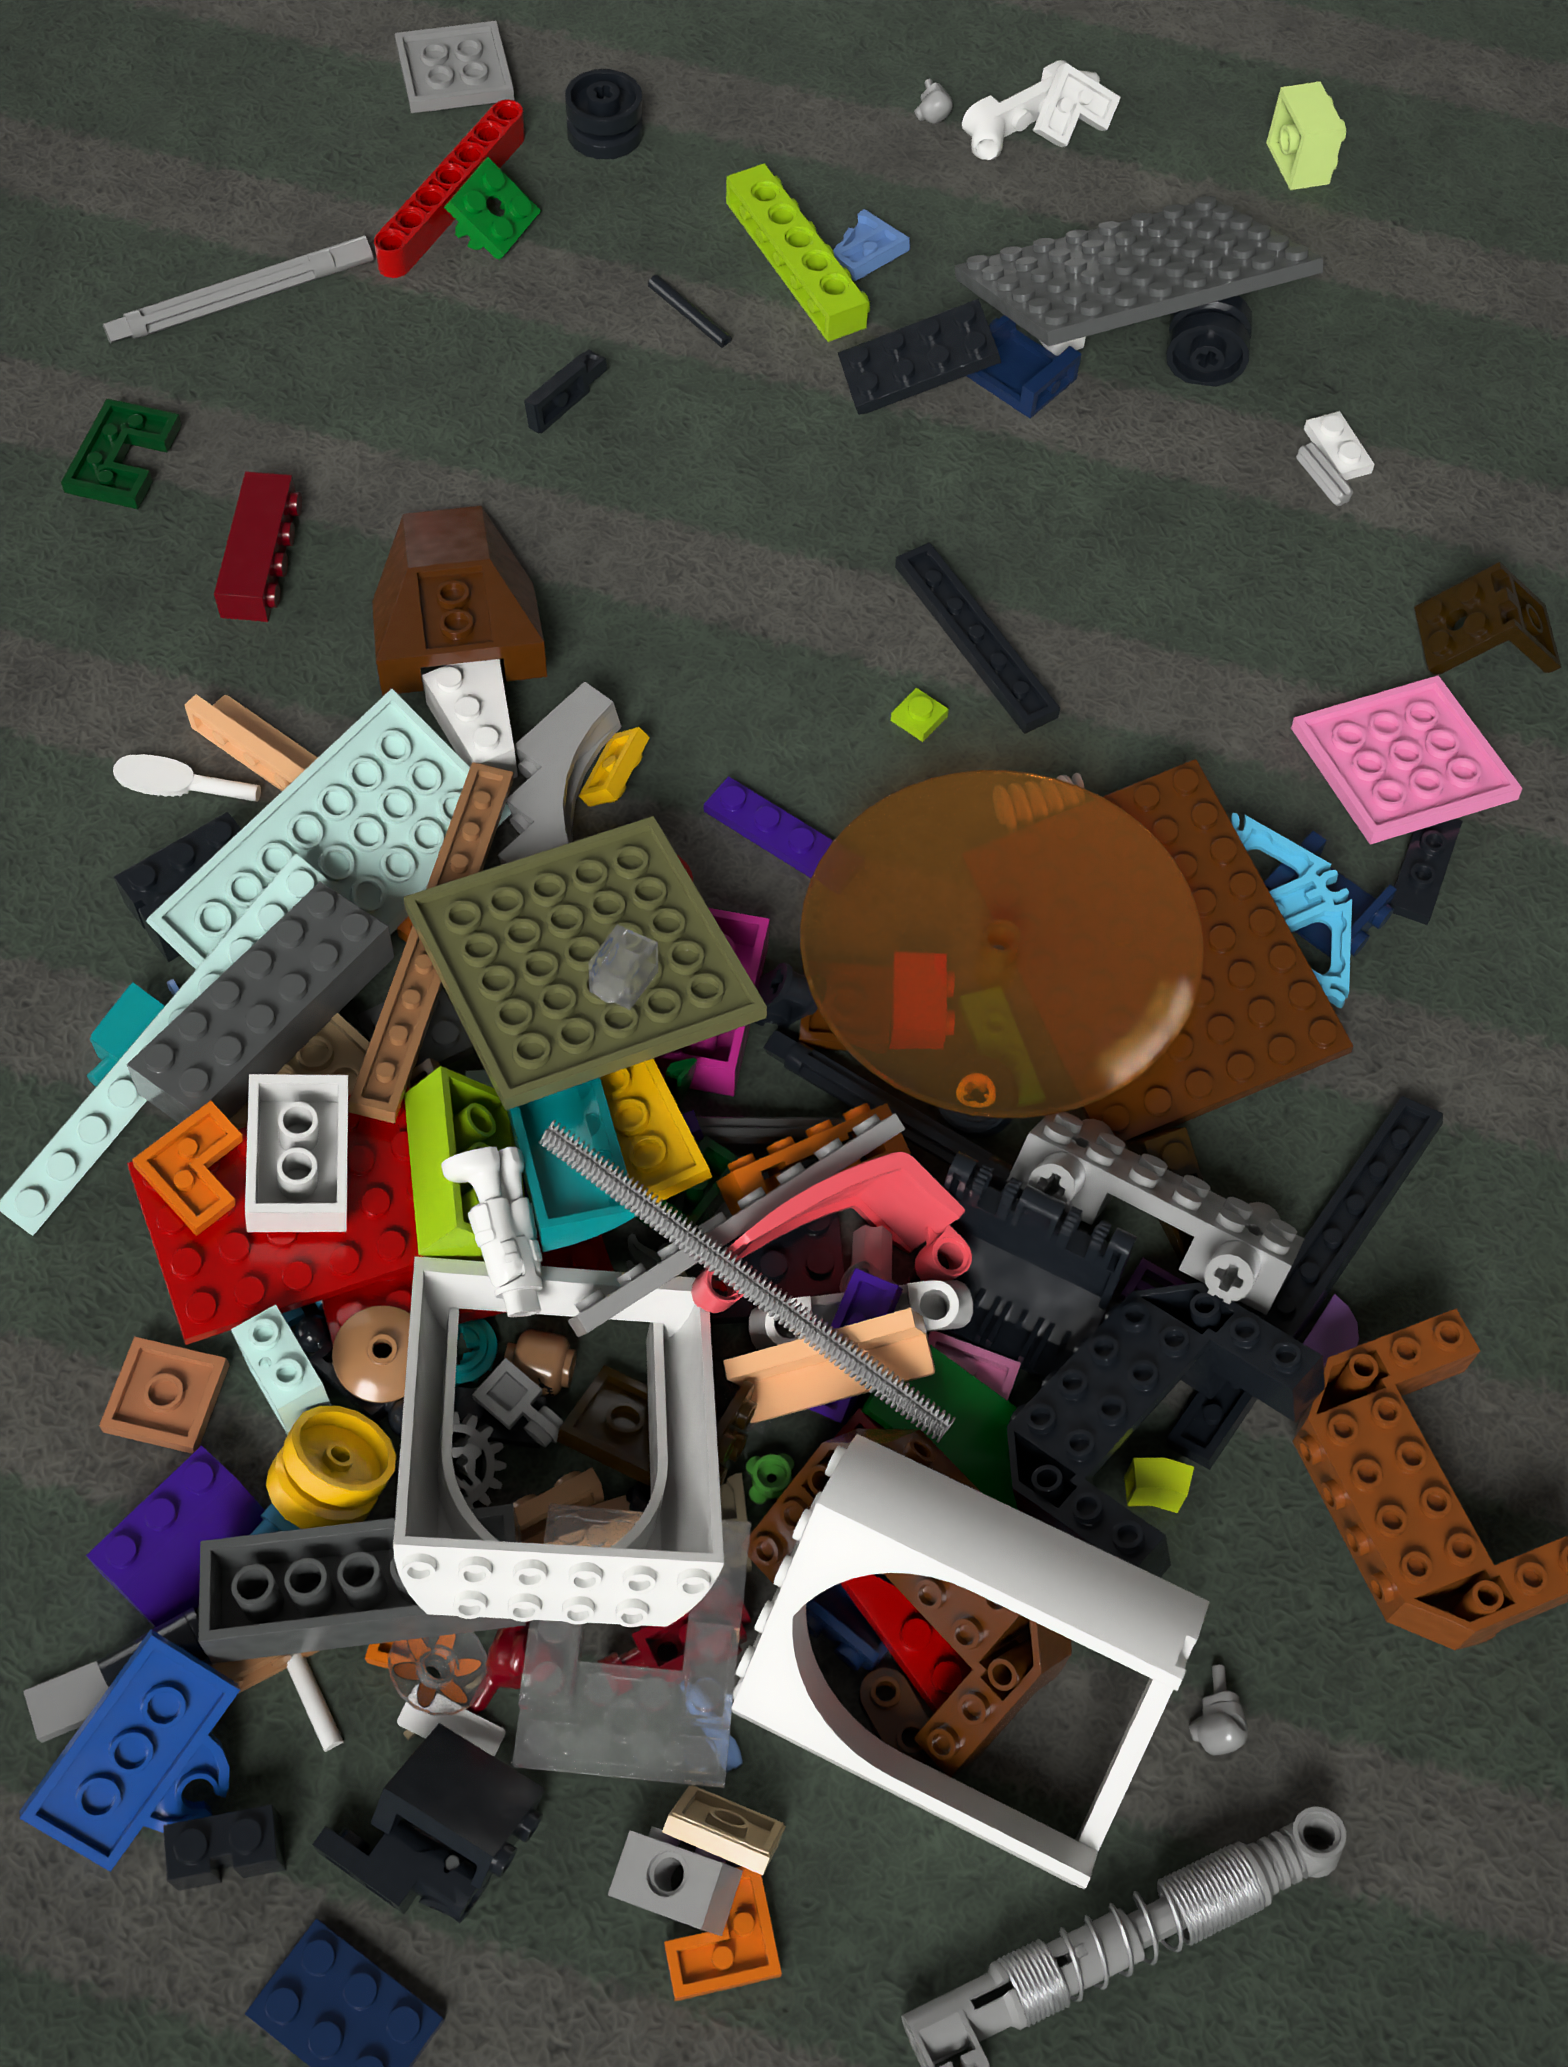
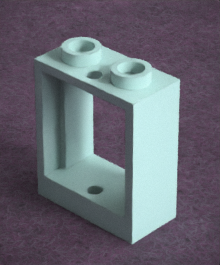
M276 1304L231 1329L250 1372L287 1435L303 1412L317 1406H331L323 1383Z

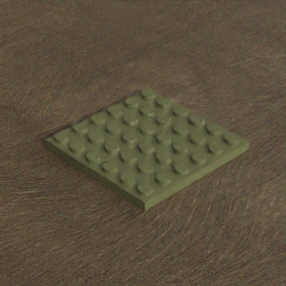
M654 816L403 897L405 910L505 1111L765 1019L767 1015L765 1002ZM609 942H613V949L607 962L601 966L599 960L596 969L599 973L596 976L594 972L597 960L604 947ZM610 947L607 948L603 954V962L607 959L610 953Z

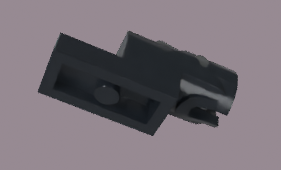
M400 1821L389 1835L385 1833L369 1856L365 1854L370 1847L369 1844L345 1827L338 1835L325 1826L312 1844L321 1856L402 1914L406 1913L417 1895H420L419 1903L442 1912L461 1923L473 1909L490 1881L489 1879L481 1890L472 1886L471 1883L476 1873L477 1865L411 1822Z

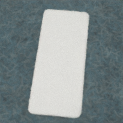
M417 1686L412 1689L397 1719L399 1726L426 1739L434 1728L441 1723L490 1755H496L505 1736L504 1728L437 1695L428 1709L421 1710L415 1703Z

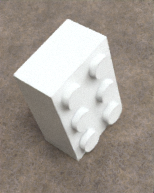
M249 1074L245 1193L247 1232H347L348 1075Z

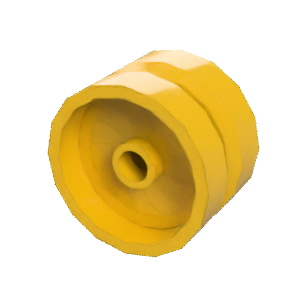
M317 1406L303 1412L293 1424L284 1441V1446L277 1453L268 1470L266 1488L275 1508L286 1520L300 1529L364 1522L377 1502L378 1496L395 1471L396 1453L390 1438L378 1424L360 1412L341 1406Z

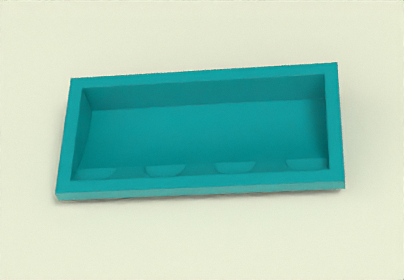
M600 1077L507 1110L515 1145L521 1150L524 1159V1170L522 1173L529 1201L533 1206L534 1220L542 1252L563 1248L591 1239L636 1217L634 1215L635 1212L631 1213L630 1209L624 1208L625 1205L622 1206L620 1202L615 1201V1198H611V1194L608 1195L605 1191L600 1190L601 1187H596V1183H591V1180H587L586 1176H582L581 1173L576 1172V1169H572V1165H567V1162L561 1160L562 1158L556 1157L557 1154H552V1151H548L547 1147L545 1148L542 1144H539L546 1129L556 1120L555 1127L560 1122L559 1130L565 1126V1134L568 1130H571L569 1137L574 1133L576 1134L573 1139L574 1141L580 1137L579 1145L583 1141H585L583 1148L590 1144L589 1152L595 1148L593 1155L599 1151L598 1159L604 1155L603 1163L610 1159L607 1166L614 1162L613 1170L619 1166L617 1173L619 1174L624 1170L622 1177L627 1174Z

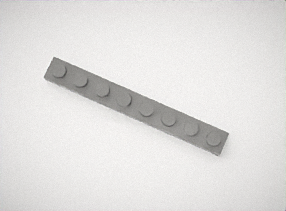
M896 1113L882 1121L877 1114H874L852 1128L857 1137L843 1145L838 1137L814 1152L819 1161L804 1169L801 1162L776 1176L780 1186L766 1194L763 1188L759 1187L737 1201L741 1210L726 1219L723 1212H720L699 1225L697 1228L699 1230L703 1229L701 1236L707 1232L706 1240L713 1236L710 1243L717 1239L718 1241L715 1246L718 1247L722 1243L723 1247L748 1231L789 1199L840 1172L904 1131L905 1127ZM674 1242L657 1252L662 1260L646 1270L641 1262L617 1277L616 1279L621 1287L605 1296L602 1290L598 1289L576 1303L575 1306L580 1313L569 1319L568 1322L577 1337L587 1334L695 1265L699 1260H693L694 1257H689V1253H684V1249L680 1250L679 1246L673 1245Z

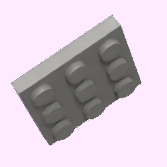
M497 21L394 33L411 113L497 103L501 100H514V89Z

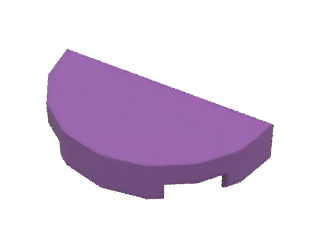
M1334 1294L1303 1343L1323 1355V1365L1328 1357L1357 1347L1359 1341L1358 1325L1349 1306Z

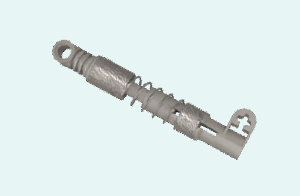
M1317 1806L1306 1808L1297 1815L1294 1822L1282 1827L1279 1832L1274 1831L1270 1833L1268 1838L1264 1836L1258 1839L1257 1844L1252 1842L1247 1845L1239 1841L1229 1844L1227 1847L1225 1846L1223 1849L1215 1851L1209 1856L1207 1855L1197 1860L1195 1863L1192 1862L1191 1865L1188 1864L1186 1867L1178 1869L1177 1872L1174 1871L1172 1874L1164 1876L1163 1879L1160 1878L1157 1883L1160 1899L1148 1905H1145L1141 1895L1134 1891L1133 1898L1138 1910L1128 1915L1122 1909H1117L1114 1904L1110 1903V1913L1094 1921L1085 1915L1084 1921L1086 1925L1069 1933L1061 1927L1059 1931L1061 1937L1047 1944L1037 1939L1035 1942L1032 1941L1031 1944H1027L1026 1947L1022 1946L1021 1949L1013 1950L1007 1956L1003 1955L1002 1959L998 1958L989 1965L986 1974L901 2016L906 2034L921 2067H935V2064L965 2049H968L969 2052L961 2056V2067H990L979 2042L1009 2027L1022 2030L1030 2027L1031 2024L1034 2025L1036 2022H1040L1041 2019L1049 2018L1055 2012H1060V2009L1068 2008L1071 2003L1070 1999L1080 2002L1083 1999L1085 1989L1094 1985L1104 1990L1108 1986L1109 1977L1117 1973L1129 1978L1133 1974L1134 1965L1141 1961L1151 1965L1156 1964L1159 1955V1941L1167 1949L1178 1953L1182 1950L1183 1942L1192 1946L1194 1943L1202 1941L1203 1938L1206 1939L1208 1936L1216 1934L1217 1931L1220 1932L1222 1929L1258 1913L1259 1910L1262 1911L1272 1903L1273 1895L1277 1894L1279 1889L1285 1890L1291 1886V1883L1295 1885L1301 1882L1302 1878H1319L1329 1875L1335 1870L1346 1843V1829L1343 1821L1336 1813L1327 1808ZM1310 1834L1318 1835L1327 1842L1329 1848L1324 1850L1314 1849L1306 1843L1304 1836ZM1177 1933L1179 1945L1172 1947L1165 1938ZM1153 1945L1154 1958L1149 1960L1144 1956L1143 1949ZM950 2061L940 2067H953Z

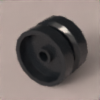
M594 69L581 73L570 81L565 90L568 141L572 147L584 156L599 160L616 159L634 151L643 139L642 91L636 80L624 72L612 69Z
M1234 296L1171 313L1170 335L1168 337L1166 354L1167 364L1173 374L1186 383L1213 387L1230 383L1243 374L1249 363L1250 339L1252 335V311L1244 299L1240 296Z

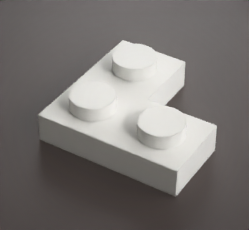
M1067 63L1060 64L1033 132L1057 146L1065 147L1068 145L1078 118L1095 129L1101 131L1108 130L1120 96Z

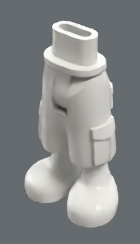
M485 1147L466 1151L444 1160L441 1164L444 1177L455 1183L469 1182L477 1194L479 1204L471 1208L468 1217L475 1235V1241L478 1247H481L492 1285L500 1287L494 1291L495 1297L504 1299L508 1317L530 1316L541 1312L537 1291L543 1288L541 1279V1261H543L539 1242L536 1240L537 1229L533 1206L527 1197L523 1198L522 1172L524 1170V1159L521 1150L517 1147H507L498 1151L497 1147Z

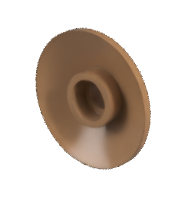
M373 1306L357 1312L342 1325L333 1344L332 1359L339 1381L351 1394L372 1403H389L404 1398L410 1313L392 1306ZM381 1342L387 1343L392 1349L391 1354L386 1358L376 1357L372 1351L376 1344Z

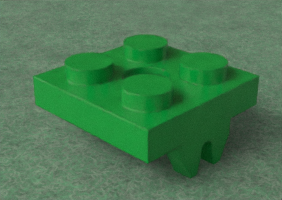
M489 157L479 165L444 207L458 221L455 235L458 238L465 235L470 237L467 247L474 250H480L484 247L494 258L499 260L508 252L541 211ZM488 198L491 200L497 198L502 202L500 205V209L504 210L502 216H495L488 210L486 205Z

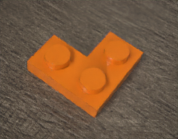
M210 1100L134 1157L132 1161L139 1173L197 1236L236 1206L233 1196L207 1168L243 1142V1138L239 1130Z
M742 1866L736 1867L742 1870L743 1873L722 1936L704 1932L664 1942L675 2001L781 1977L782 1972L761 1874Z

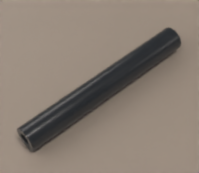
M658 275L650 278L648 287L717 345L723 348L731 343L732 337L662 278Z

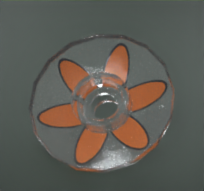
M473 1632L394 1641L388 1655L389 1676L398 1694L414 1709L433 1716L454 1715L469 1708L484 1691L487 1681V1653L478 1636ZM431 1666L436 1668L440 1674V1678L438 1679L431 1676L426 1670V1667Z

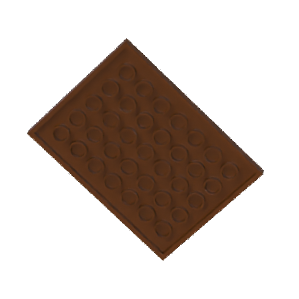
M1197 759L961 854L962 864L1086 1118L1103 1121L1111 1128L1114 1136L1125 1143V1147L1127 1142L1172 1128L1352 1053L1353 1044Z

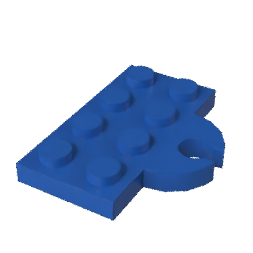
M151 1629L20 1809L19 1819L111 1872L143 1826L164 1833L163 1825L213 1816L212 1809L205 1801L191 1802L186 1800L182 1796V1791L190 1781L205 1779L212 1784L216 1795L226 1797L229 1789L230 1766L221 1741L211 1733V1730L239 1693V1684Z

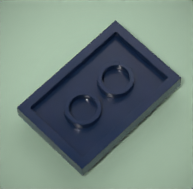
M318 1919L314 1920L245 2012L246 2016L310 2067H412L445 2021L443 2017Z

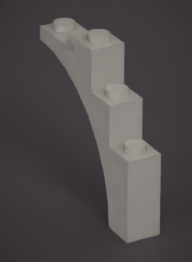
M583 682L514 745L520 761L518 768L527 781L512 793L506 801L513 816L510 822L520 835L498 854L502 865L573 842L572 825L575 804L584 777L600 750L622 727L614 702L586 682Z

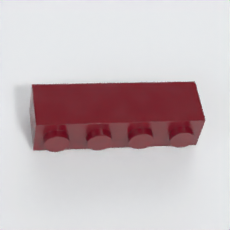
M245 471L214 591L220 618L268 622L271 609L278 608L280 603L278 580L279 577L286 576L288 567L287 554L285 553L286 546H293L295 539L293 517L300 516L302 510V496L300 492L295 490L292 475Z

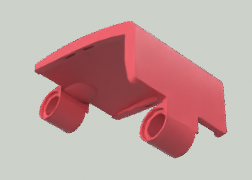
M894 1152L869 1160L811 1186L770 1212L731 1244L725 1253L727 1255L730 1251H733L730 1258L737 1254L738 1256L735 1260L737 1262L740 1258L746 1257L794 1229L827 1215L852 1208L871 1227L883 1226L892 1234V1244L908 1254L926 1241L927 1244L921 1249L915 1259L916 1274L921 1281L954 1280L966 1272L972 1262V1253L969 1245L950 1226L952 1222L958 1220L964 1214L965 1209L914 1157L904 1152ZM937 1253L945 1256L948 1260L949 1269L944 1268L940 1264ZM704 1268L692 1284L691 1294L697 1307H701L707 1312L719 1313L725 1311L743 1297L744 1294H739V1290H733L734 1286H728L729 1282L724 1283L728 1291L727 1297L716 1293L712 1288L711 1278H718L719 1275L715 1276L713 1275L714 1271L709 1272V1268Z

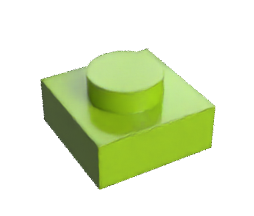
M916 688L891 712V721L923 742L948 717L949 709Z

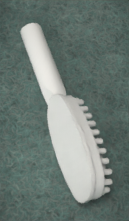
M145 754L127 755L120 758L113 768L115 779L122 786L130 790L142 792L143 794L174 797L188 794L191 790L256 802L259 801L261 795L260 785L193 774L192 769L187 764L162 756Z

